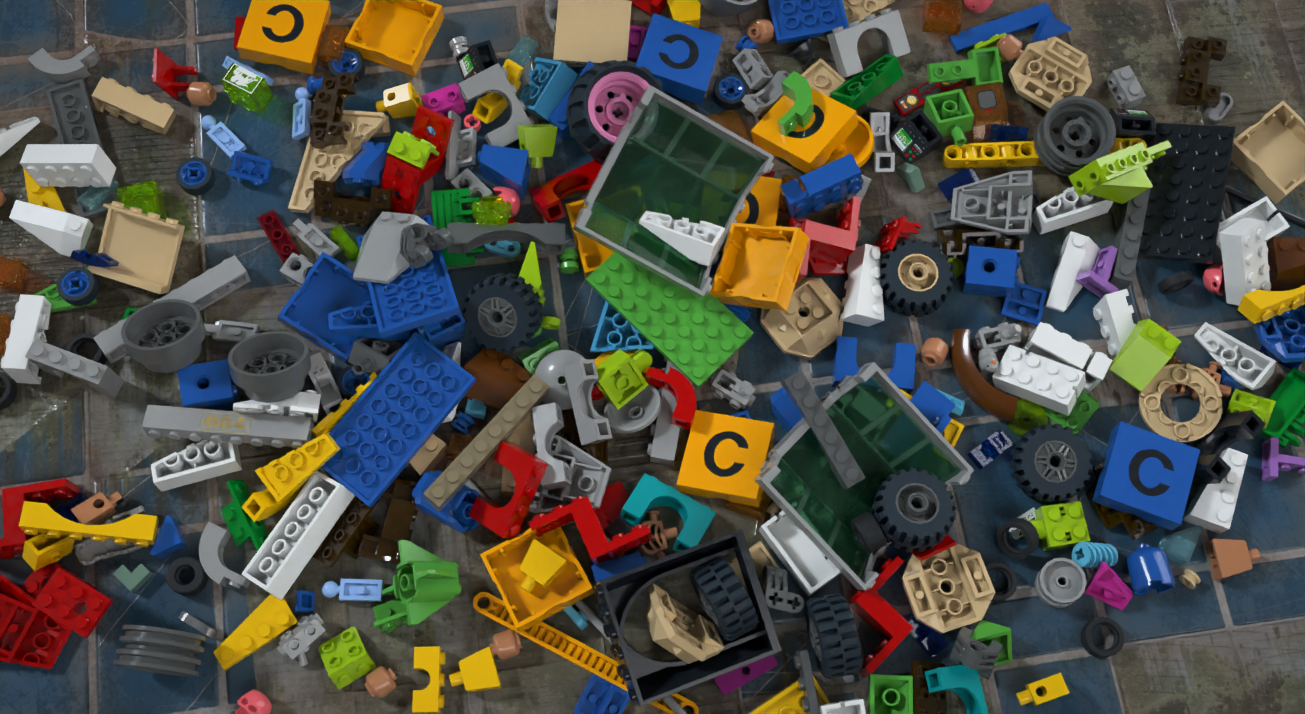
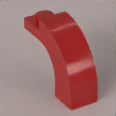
M671 367L668 374H665L663 370L658 368H648L646 382L668 390L676 399L677 405L672 415L671 424L691 430L696 413V395L691 383L683 374Z

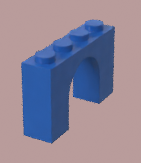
M837 336L834 348L833 387H836L846 375L853 377L860 369L856 362L857 338ZM896 342L893 348L892 369L887 376L899 389L911 394L914 390L916 344ZM872 377L866 382L859 384L867 391H876L877 394L882 395L887 394Z

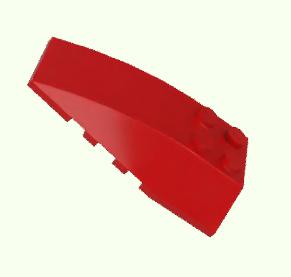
M0 574V661L52 669L73 630L34 607L32 603L35 599L6 576Z

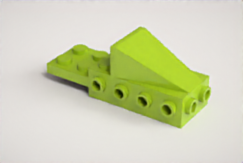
M1168 140L1149 148H1145L1143 142L1092 161L1070 175L1069 179L1079 197L1091 194L1124 204L1153 187L1145 173L1148 169L1146 166L1153 163V159L1164 156L1166 154L1165 151L1172 146Z

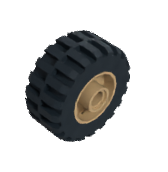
M908 240L904 241L902 245L897 244L893 250L887 252L881 263L880 277L882 280L880 284L883 289V299H886L885 304L889 308L891 306L894 307V312L898 314L901 311L907 317H910L911 314H914L915 317H921L923 313L929 315L941 307L953 287L954 273L951 272L953 269L952 263L947 262L948 256L945 253L941 254L939 247L936 246L934 248L930 246L931 243L929 242L923 244L920 243V240H914L913 243H910Z

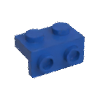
M234 151L232 169L227 170V175L233 176L232 179L244 181L246 179L250 180V183L253 185L262 186L263 183L270 181L273 160L241 151Z

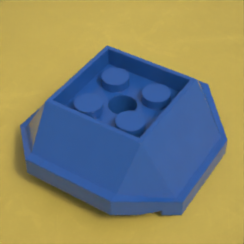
M1305 305L1295 310L1292 309L1284 312L1282 315L1269 318L1267 321H1261L1256 324L1252 322L1260 344L1266 348L1270 358L1279 359L1283 363L1305 362Z

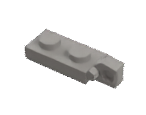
M299 219L293 223L295 229L299 231L297 234L299 239L318 256L325 252L334 258L341 251L314 224L308 223L305 225Z
M226 320L215 321V325L204 324L206 329L205 335H210L212 339L232 343H239L245 338L259 334L260 330L258 324Z

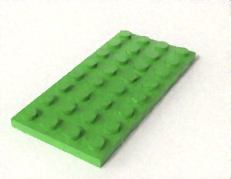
M638 231L627 240L625 246L626 250L656 266L663 248L655 240ZM616 252L586 278V282L697 388L709 379L754 334L716 297H712L708 293L707 296L704 295L698 298ZM668 253L663 270L695 287L697 279Z

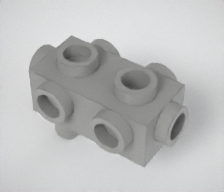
M1008 322L1001 323L995 328L983 327L978 330L973 339L974 348L976 350L979 349V351L984 348H991L995 354L1001 349H1005L1006 352L1009 345L1016 347L1022 341V328L1020 325H1016V323L1009 324Z
M721 369L719 374L715 373L710 380L712 394L718 399H723L724 397L729 400L730 406L737 410L740 408L744 410L746 406L751 407L756 399L753 396L756 390L753 388V385L748 381H741L736 378L737 376L733 372ZM726 384L728 388L725 389L721 385Z
M317 613L303 617L297 623L298 626L294 630H289L283 634L277 647L278 651L284 657L289 655L292 660L297 656L300 666L307 665L308 661L305 652L310 649L309 645L326 631L322 626L325 622Z

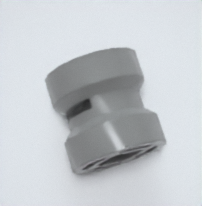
M459 36L449 42L451 50L454 51V59L457 62V59L469 49L467 47V39Z

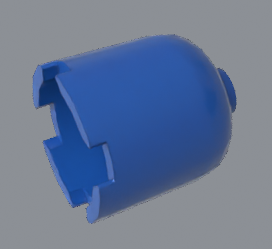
M1142 544L1137 546V549L1128 555L1127 566L1134 595L1146 596L1148 595L1147 591L1157 590V594L1174 588L1173 574L1167 556L1162 549L1150 547L1149 544Z

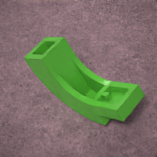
M795 71L781 82L783 94L795 102L793 107L778 120L780 133L784 136L794 131L798 124L804 128L810 121L814 110L811 87L807 80Z

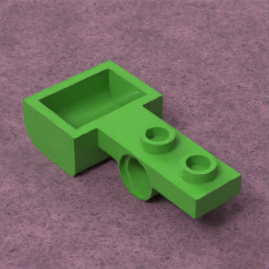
M998 47L973 49L967 53V60L928 64L926 67L929 84L955 83L971 79L972 89L1001 85L1003 77Z

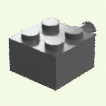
M361 337L354 341L348 362L354 365L352 369L357 375H361L365 371L371 374L375 372L379 375L403 347V344L395 340Z

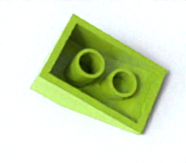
M531 241L519 277L524 278L527 285L531 283L534 287L532 289L534 293L538 292L540 296L538 302H541L544 306L546 297H544V290H542L535 242Z
M1151 319L1138 321L1108 370L1139 392H1142L1170 360L1182 341Z

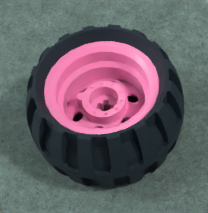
M627 60L605 61L588 69L572 87L566 109V120L570 128L569 132L572 139L575 138L579 144V148L584 153L591 155L594 160L601 163L605 162L621 129L627 121L631 122L629 116L649 85L663 92L662 83L650 74L651 71L644 66L638 67L635 62ZM608 92H612V93H613V97H612V98H609V97L607 96V93H608ZM626 96H630L632 98V102L626 99ZM652 100L631 135L656 148L662 141L669 124L670 113L668 108ZM597 107L601 113L596 112L595 108ZM614 111L619 116L618 118H615V115L612 114ZM604 124H608L607 131L602 128ZM628 141L615 165L639 161L650 153Z

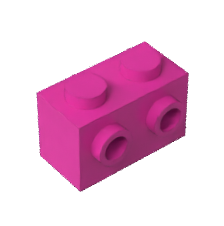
M456 83L421 96L424 107L448 117V111L453 110L459 115L466 110Z

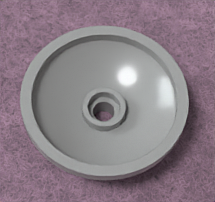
M557 350L551 352L540 361L535 374L550 386L548 395L543 399L546 404L555 402L562 410L573 408L567 381L561 384L559 378L563 376L566 379L563 366L578 360H586L585 357L575 351Z
M648 384L645 389L619 410L607 402L604 417L608 418L610 428L616 432L633 433L649 426L658 416L662 405L661 396L655 387Z

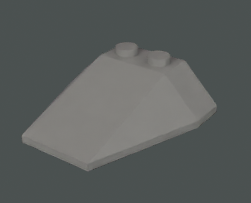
M1032 170L1011 171L954 188L951 221L1007 235L1029 234L1031 231L1033 209Z
M382 212L362 238L353 279L383 284L392 282L410 266L399 252L403 228L414 223L429 224L417 215ZM411 230L412 236L415 237V232ZM424 239L416 243V246L425 245L430 249Z
M555 435L551 443L552 454L555 459L562 460L569 465L572 485L547 490L539 483L537 493L533 497L528 512L535 514L550 513L554 507L562 504L564 506L571 504V500L579 496H588L593 508H600L612 469L561 436Z

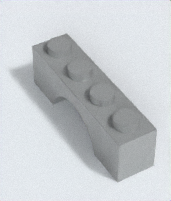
M594 359L578 360L563 366L581 445L596 444L611 439L612 434L608 418L600 416L592 404V388L599 379Z
M555 402L532 407L533 414L530 418L535 429V434H533V441L537 446L535 456L548 463L540 485L547 490L571 486L569 465L562 460L555 459L551 450L553 437L564 427L562 408Z

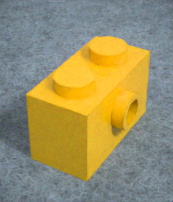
M41 533L25 541L22 558L36 571L72 553L74 539H70L67 535H60L59 538L47 536V533Z

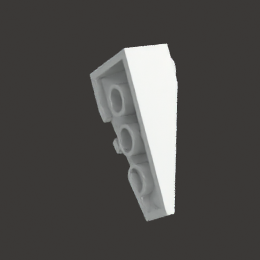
M18 200L15 201L9 216L11 220L59 254L77 260L81 259L93 228V224L89 219Z
M646 211L639 220V224L684 256L696 261L698 264L707 266L713 260L725 228L700 220V224L689 222V218L682 217V220L672 219L670 215Z
M1070 231L1064 239L1045 307L1064 313L1083 287L1075 281L1077 274L1093 269L1098 251L1100 250L1090 237Z
M305 390V392H298L293 397L279 402L265 403L255 400L233 403V411L311 417L313 422L317 423L321 394H317L313 390Z

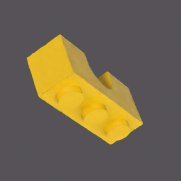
M440 646L414 647V669L416 671H427L430 675V683L425 689L413 690L412 713L438 714L441 713V708L445 706V696L441 695V686H445V673H442V665L446 663V653L442 652Z

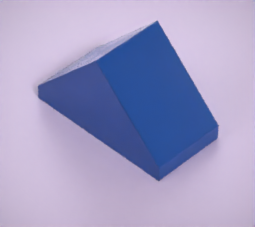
M1050 15L1040 19L1031 43L1043 41L1071 31V26Z
M166 516L150 555L161 559L187 546L179 524L173 517Z

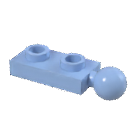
M300 87L295 91V97L298 102L293 104L292 138L296 140L310 135L311 131L310 114L312 111L311 101L308 100L310 93L305 87Z
M206 115L201 119L202 127L205 130H209L207 132L209 138L232 161L234 151L244 152L247 149L222 122L217 124L213 116Z
M341 579L340 585L333 581H328L322 586V593L327 598H332L339 594L340 601L382 602L383 595L381 590H383L384 581Z

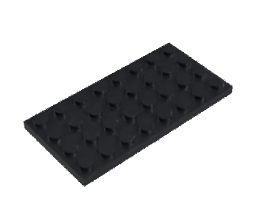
M1157 123L1156 135L1154 136L1152 146L1168 140L1172 147L1165 151L1166 154L1164 156L1153 159V163L1148 166L1147 177L1149 180H1152L1151 184L1153 187L1150 189L1137 258L1213 264L1236 127Z

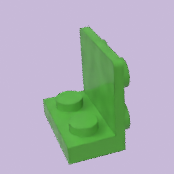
M549 337L518 355L517 358L526 368L527 372L534 375L538 364L545 356L561 349L556 340ZM561 376L559 382L565 380V377Z
M1082 389L1079 397H1076V403L1069 416L1047 407L1044 408L1043 413L1058 424H1062L1063 428L1067 426L1072 428V433L1076 434L1098 409L1100 401Z
M400 598L372 607L376 617V622H373V624L380 632L390 633L397 629L396 626L402 624L405 626L409 625L406 604H402Z

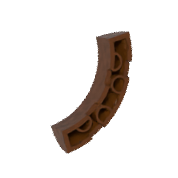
M954 329L950 339V357L954 374L961 388L976 405H979L997 418L1013 423L1018 398L999 391L983 378L976 368L970 352L971 330Z

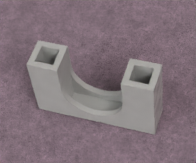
M891 8L880 11L881 15L875 16V14L864 17L865 21L863 22L856 20L848 23L849 27L843 29V26L832 29L833 33L828 34L827 38L840 76L848 77L863 71L857 51V42L860 35L867 29L873 30L880 36L886 54L900 57L911 52L899 10L892 11Z
M497 63L458 83L457 87L466 103L486 93H496L505 98L510 107L509 120L503 126L487 133L485 139L489 145L506 147L519 140L517 125H533L534 122L531 117H527L523 101L518 100L515 86L507 80V71Z
M34 339L25 355L27 359L44 372L60 378L66 373L87 383L97 392L116 398L124 383V380L108 366Z

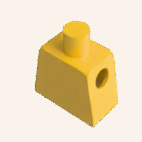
M666 0V11L670 19L699 28L701 8L699 0Z
M411 82L384 90V100L376 101L377 111H388L394 119L414 117L417 107L422 105V100Z
M534 539L519 569L526 576L520 587L528 593L532 592L536 584L546 589L569 565L567 560Z
M486 647L460 660V671L449 675L452 687L464 684L467 692L502 688L490 647Z
M1060 672L1025 685L1026 690L1016 693V697L1021 706L1030 702L1035 706L1070 692ZM1040 688L1042 690L1041 696L1036 694V689Z

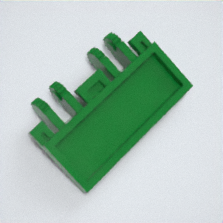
M470 188L431 191L434 226L437 229H447V223H473L472 218L464 219V216L481 215V210H463V205L480 203V198H462L470 197ZM477 247L469 253H448L447 248L441 251L448 268L476 265L475 256L467 257V254L484 253V248Z
M1293 367L1269 397L1270 400H1274L1276 403L1267 428H1262L1259 432L1268 439L1271 437L1279 438V446L1283 448L1288 443L1294 447H1299L1302 444L1298 437L1287 430L1301 438H1305V429L1301 427L1305 422V374Z

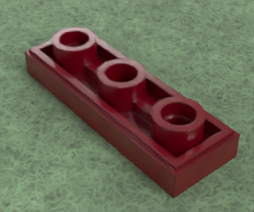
M274 209L257 218L283 264L292 253L300 255Z

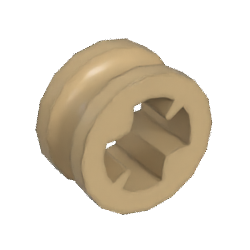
M1185 569L1183 571L1184 575L1181 574L1179 576L1180 582L1189 589H1195L1196 584L1201 582L1199 576L1189 569Z

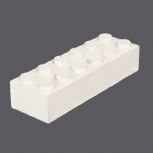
M316 471L244 569L242 575L282 600L355 495L342 484Z

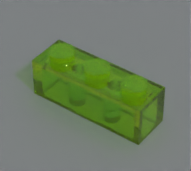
M337 225L329 231L331 234L330 238L333 242L336 241L338 243L337 246L341 251L345 252L346 258H350L352 262L356 260L359 248L342 227Z

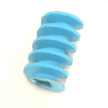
M1083 541L1076 544L1073 548L1072 560L1081 568L1098 569L1103 561L1111 567L1118 561V552L1111 544Z

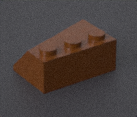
M1272 237L1267 242L1270 290L1288 291L1305 285V238Z
M485 347L463 367L464 370L477 379L475 384L465 394V398L470 400L476 399L483 402L484 406L500 411L533 375L504 353L496 352L495 348L491 351Z

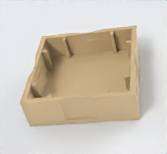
M1284 101L1266 113L1257 124L1250 126L1234 139L1231 160L1275 204L1305 181V122Z

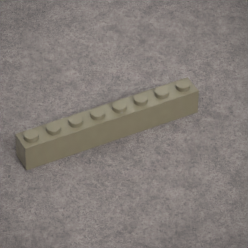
M534 374L423 493V499L440 512L498 449L500 442L505 441L532 412V407H536L548 395L550 386Z

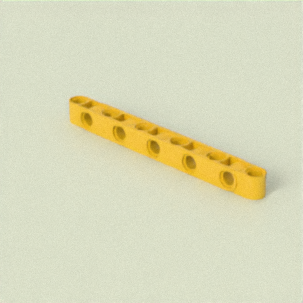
M1115 138L1114 145L1107 155L1143 142L1145 148L1147 145L1140 138ZM1034 141L970 143L962 146L950 145L946 147L941 157V163L946 168L972 169L1045 166L1036 154ZM1094 141L1089 142L1091 146L1095 145Z

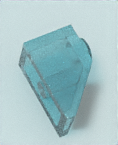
M1198 525L1163 537L1159 543V548L1165 552L1169 561L1183 566L1189 563L1203 527Z

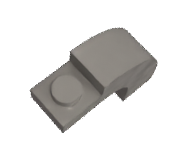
M90 45L75 57L67 60L52 58L44 48H41L27 59L44 78L56 83H69L89 77L91 74L88 69L95 66L101 60V57Z
M786 70L778 71L761 91L756 94L745 95L741 100L745 104V108L757 118L764 116L784 95L781 82L790 74Z
M870 112L869 126L874 137V148L870 156V163L874 172H894L895 153L891 150L889 139L890 112Z
M316 349L310 352L311 369L308 374L317 393L321 394L320 400L328 415L330 412L335 413L339 409L340 403L344 398L338 389L328 364L320 350Z
M208 522L199 542V558L204 571L212 580L224 587L228 583L238 589L241 586L248 588L251 580L229 570L223 559L224 549L232 536L231 533Z

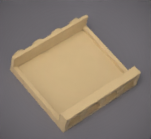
M558 0L553 60L563 62L569 67L585 68L589 61L594 65H598L610 60H627L632 1Z
M112 201V204H103V207L108 208V213L96 263L89 264L88 270L91 273L154 293H169L185 226L178 224L179 221L176 219L166 218L165 220L161 219V215L156 213H142V209L137 207L126 208L124 203Z

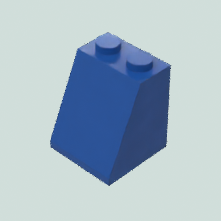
M483 144L482 151H478L477 162H480L479 170L482 171L483 178L497 187L514 189L519 195L520 201H524L531 169L528 150Z
M636 552L598 565H592L595 585L600 580L647 564L646 557H641L640 552Z

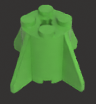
M408 540L398 541L401 563L396 567V569H399L398 574L393 576V586L381 591L382 595L395 594L396 598H400L402 600L401 603L406 604L408 624L417 625L453 600L455 595L460 594L461 585L458 577V564L449 560H443Z

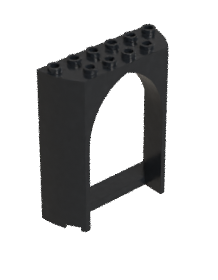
M742 529L600 580L594 586L599 603L596 605L599 616L604 618L605 625H603V630L606 637H610L612 643L610 651L613 658L617 659L619 665L616 666L617 673L620 679L623 678L631 701H636L640 707L782 651ZM735 551L749 597L758 616V628L748 631L733 641H722L724 648L719 654L704 661L697 660L689 664L680 658L670 660L647 658L634 651L623 639L626 616L634 600L645 588L663 577Z

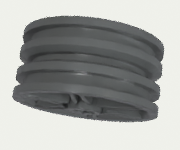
M1070 96L1057 101L1039 122L1034 133V148L1038 158L1048 169L1060 175L1070 176L1092 161L1109 153L1115 142L1116 128L1111 114L1102 104L1088 97ZM1066 117H1069V118H1071L1072 120L1069 121V122H1067V121L1065 120V118H1066ZM1094 141L1095 145L1091 146L1089 142Z
M122 625L121 630L125 632V636H120L119 641L126 645V647L117 649L116 655H119L120 658L119 660H114V666L164 675L199 677L200 672L196 671V667L201 666L202 661L195 658V655L204 653L205 648L201 647V643H206L207 637L160 627Z

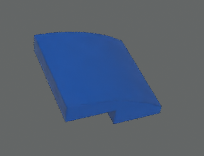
M1018 282L1015 292H1012L1010 297H1004L1000 315L1037 326L1041 320L1047 291Z
M592 674L572 712L575 714H622L630 697L627 691Z

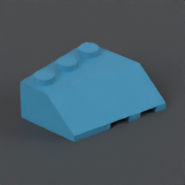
M535 57L534 63L536 66L534 71L530 70L528 75L530 81L523 87L519 100L523 101L526 112L549 122V117L571 88L578 74L563 62Z
M605 301L590 352H608L619 349L622 351L653 350L654 346Z

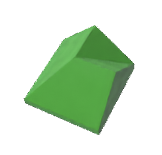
M981 620L970 639H975L987 647L991 645L993 640L1003 644L995 667L1013 662L1011 629Z
M870 674L866 694L869 714H913V676Z

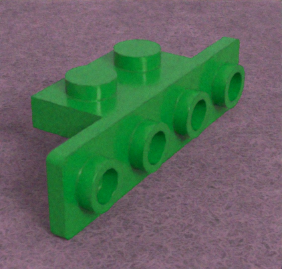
M242 479L229 480L226 484L234 500L220 511L236 546H242L252 539L258 551L267 539L268 533L262 520L254 522L242 508L250 497Z

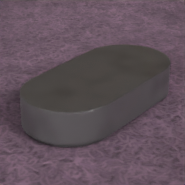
M1221 93L1220 103L1217 107H1207L1204 111V120L1211 125L1218 124L1232 107L1233 98L1227 93Z
M182 611L178 617L212 639L218 634L217 630L185 611Z

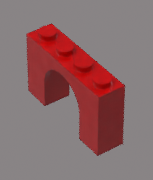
M593 160L529 190L535 208L548 223L566 216L561 200L573 192L590 190L602 165L598 161ZM611 174L599 195L600 199L617 192Z
M501 441L493 460L509 469L515 479L514 495L511 501L504 507L489 498L476 497L469 516L502 538L514 539L520 532V527L529 511L533 497L537 493V488L545 474L548 463L515 443Z

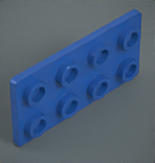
M924 381L910 401L942 434L952 419L949 417V414L955 407V403ZM902 411L879 445L896 457L924 438L925 434ZM929 442L904 459L902 463L908 468H912L921 454L930 451L934 444Z

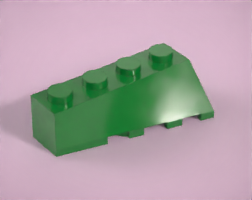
M885 54L830 93L832 99L854 110L868 103L872 97L881 94L885 88L895 84L899 78L904 76L897 56Z

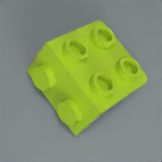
M396 131L387 150V153L421 169L424 168L430 153L439 156V152L435 150L436 146L424 139L420 140L406 131H403V134Z
M350 627L318 647L328 676L339 690L377 668L375 662L366 651L355 627Z

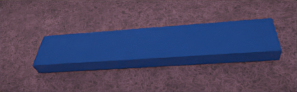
M1047 2L950 35L949 41L957 54L974 48L978 42H985L996 34H1014L1037 26L1043 17L1048 15L1054 17Z

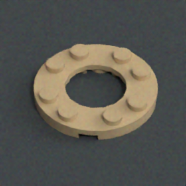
M1170 364L1164 366L1140 392L1139 410L1143 421L1153 433L1180 443H1187L1206 436L1216 427L1223 410L1222 394L1215 380L1201 368L1190 364ZM1176 384L1186 385L1196 392L1199 397L1200 408L1195 418L1187 422H1176L1165 416L1161 409L1160 399L1164 390L1169 386Z

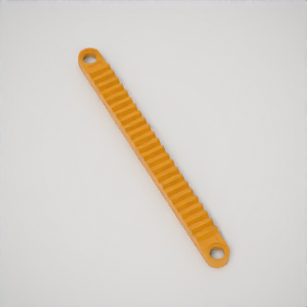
M480 592L474 597L473 606L478 613L628 692L623 678L620 679L617 673L616 666L619 665L614 659L542 621L520 633L516 629L503 600L487 592ZM483 597L488 598L490 601L489 606L485 609L478 606V601ZM677 693L671 694V697L682 708L691 706L694 714L699 713L698 707L694 702ZM662 698L649 703V705L656 707L666 714H675Z

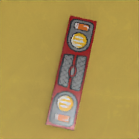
M964 80L955 83L942 82L929 84V81L895 99L893 105L902 117H905L924 106L926 96L948 92L961 85Z

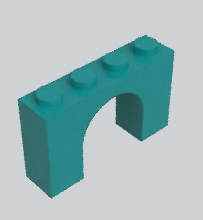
M644 473L623 506L619 517L632 527L640 524L647 511L653 507L667 506L674 509L681 516L684 525L672 548L680 552L699 545L716 512L712 511L708 506L694 501L690 496H685L676 491L672 486H667L658 481L656 477Z
M956 665L925 671L929 693L952 691L963 701L967 714H989L978 669Z

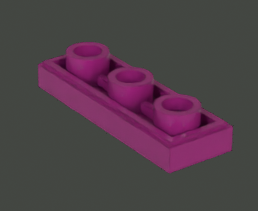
M770 655L713 679L724 697L776 667L778 663L774 656ZM743 668H747L749 670L748 675H744L742 673Z

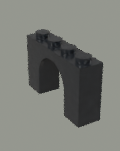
M1253 410L1221 415L1216 427L1204 436L1196 446L1200 453L1191 485L1221 483L1231 470V467L1219 454L1234 442L1255 439L1265 426V423Z

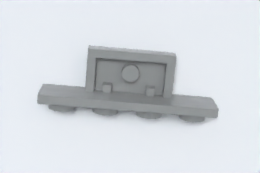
M453 110L448 111V118L454 120L445 155V177L450 182L459 175L461 167L476 164L477 130L473 127L461 130L462 118Z

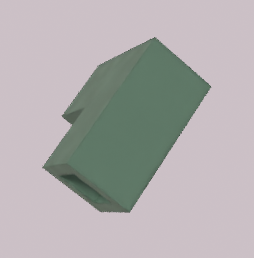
M907 162L897 167L899 177L906 180L910 191L917 193L925 188L919 167Z
M141 563L133 572L122 564L113 575L131 592L136 593L154 573Z

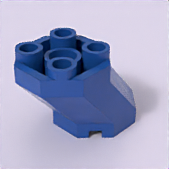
M374 142L362 143V151L343 170L342 179H345L344 183L380 186L387 155H389L387 150L391 143L379 142V144L375 145Z
M780 388L770 397L773 415L789 432L803 416L792 403L784 388ZM811 428L795 443V445L809 448L810 450H817L821 446Z
M426 471L413 489L412 496L415 499V504L423 513L433 516L455 531L463 533L466 532L465 530H474L479 522L470 517L469 514L476 497H481L476 490L464 485L446 506L438 512L423 499V493L443 472Z

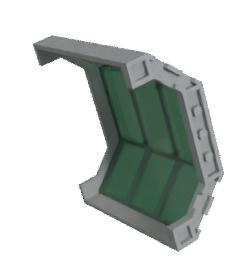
M649 85L629 116L631 122L627 121L614 142L583 202L586 208H581L573 229L700 298L704 295L707 296L712 288L710 283L713 278L709 277L711 266L719 259L720 254L718 252L721 247L725 246L732 222L737 223L735 218L738 213L740 214L746 205L744 200L758 179L771 171L774 165L772 163L774 156ZM646 211L670 215L672 219L682 220V217L689 218V222L700 224V220L725 228L713 260L707 266L690 260L639 224L640 218Z
M875 362L862 366L853 377L850 375L838 385L840 389L837 388L832 393L829 391L820 399V402L864 474L865 479L850 488L843 489L834 475L817 438L805 419L802 418L769 452V462L766 460L760 469L762 473L757 475L754 480L859 590H868L875 584V579L879 576L877 572H872L876 558L881 557L886 552V547L893 543L891 541L889 543L886 542L885 546L869 554L862 548L851 527V520L866 512L874 515L872 513V505L883 481H886L888 476L892 473L896 474L899 470L904 469L908 472L909 468H916L917 472H920L922 469L928 471L927 474L931 476L935 474L938 476L937 480L940 482L944 481L948 488L951 485H964L971 478L970 474L974 471Z

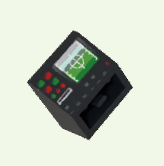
M487 40L472 45L457 59V63L463 79L466 80L497 64L498 60L491 41Z
M1110 108V114L1116 128L1115 138H1140L1148 145L1156 135L1155 118L1147 110Z
M920 109L907 117L891 132L889 139L907 163L913 164L939 148L943 136Z

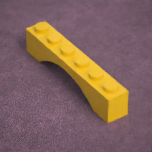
M1305 285L1288 291L1256 290L1243 295L1237 310L1254 324L1267 321L1269 318L1282 315L1284 312L1292 309L1295 310L1305 305Z
M24 501L19 527L28 535H38L39 532L47 533V536L59 538L60 535H67L70 539L82 540L85 537L91 538V541L94 542L112 540L113 543L119 545H126L127 542H131L139 547H148V545H154L159 520L157 516L134 514L124 520L111 524L85 525L62 517L46 503Z

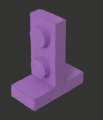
M1114 246L1100 249L1093 269L1077 274L1075 281L1101 299L1106 294L1119 291L1117 287L1108 282L1118 249Z
M1271 437L1262 442L1261 481L1270 482L1278 477V470H1296L1299 474H1305V458L1279 454V438Z

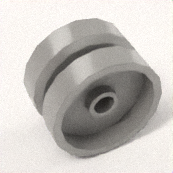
M1054 558L1041 568L1036 575L1034 584L1040 600L1048 606L1064 608L1073 604L1081 597L1087 582L1084 571L1076 562L1067 558Z

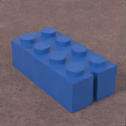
M848 154L800 176V180L806 189L805 191H802L797 179L780 185L782 201L789 216L802 219L813 211L822 210L828 204L838 203L848 195L857 194L862 189L861 170L852 154Z

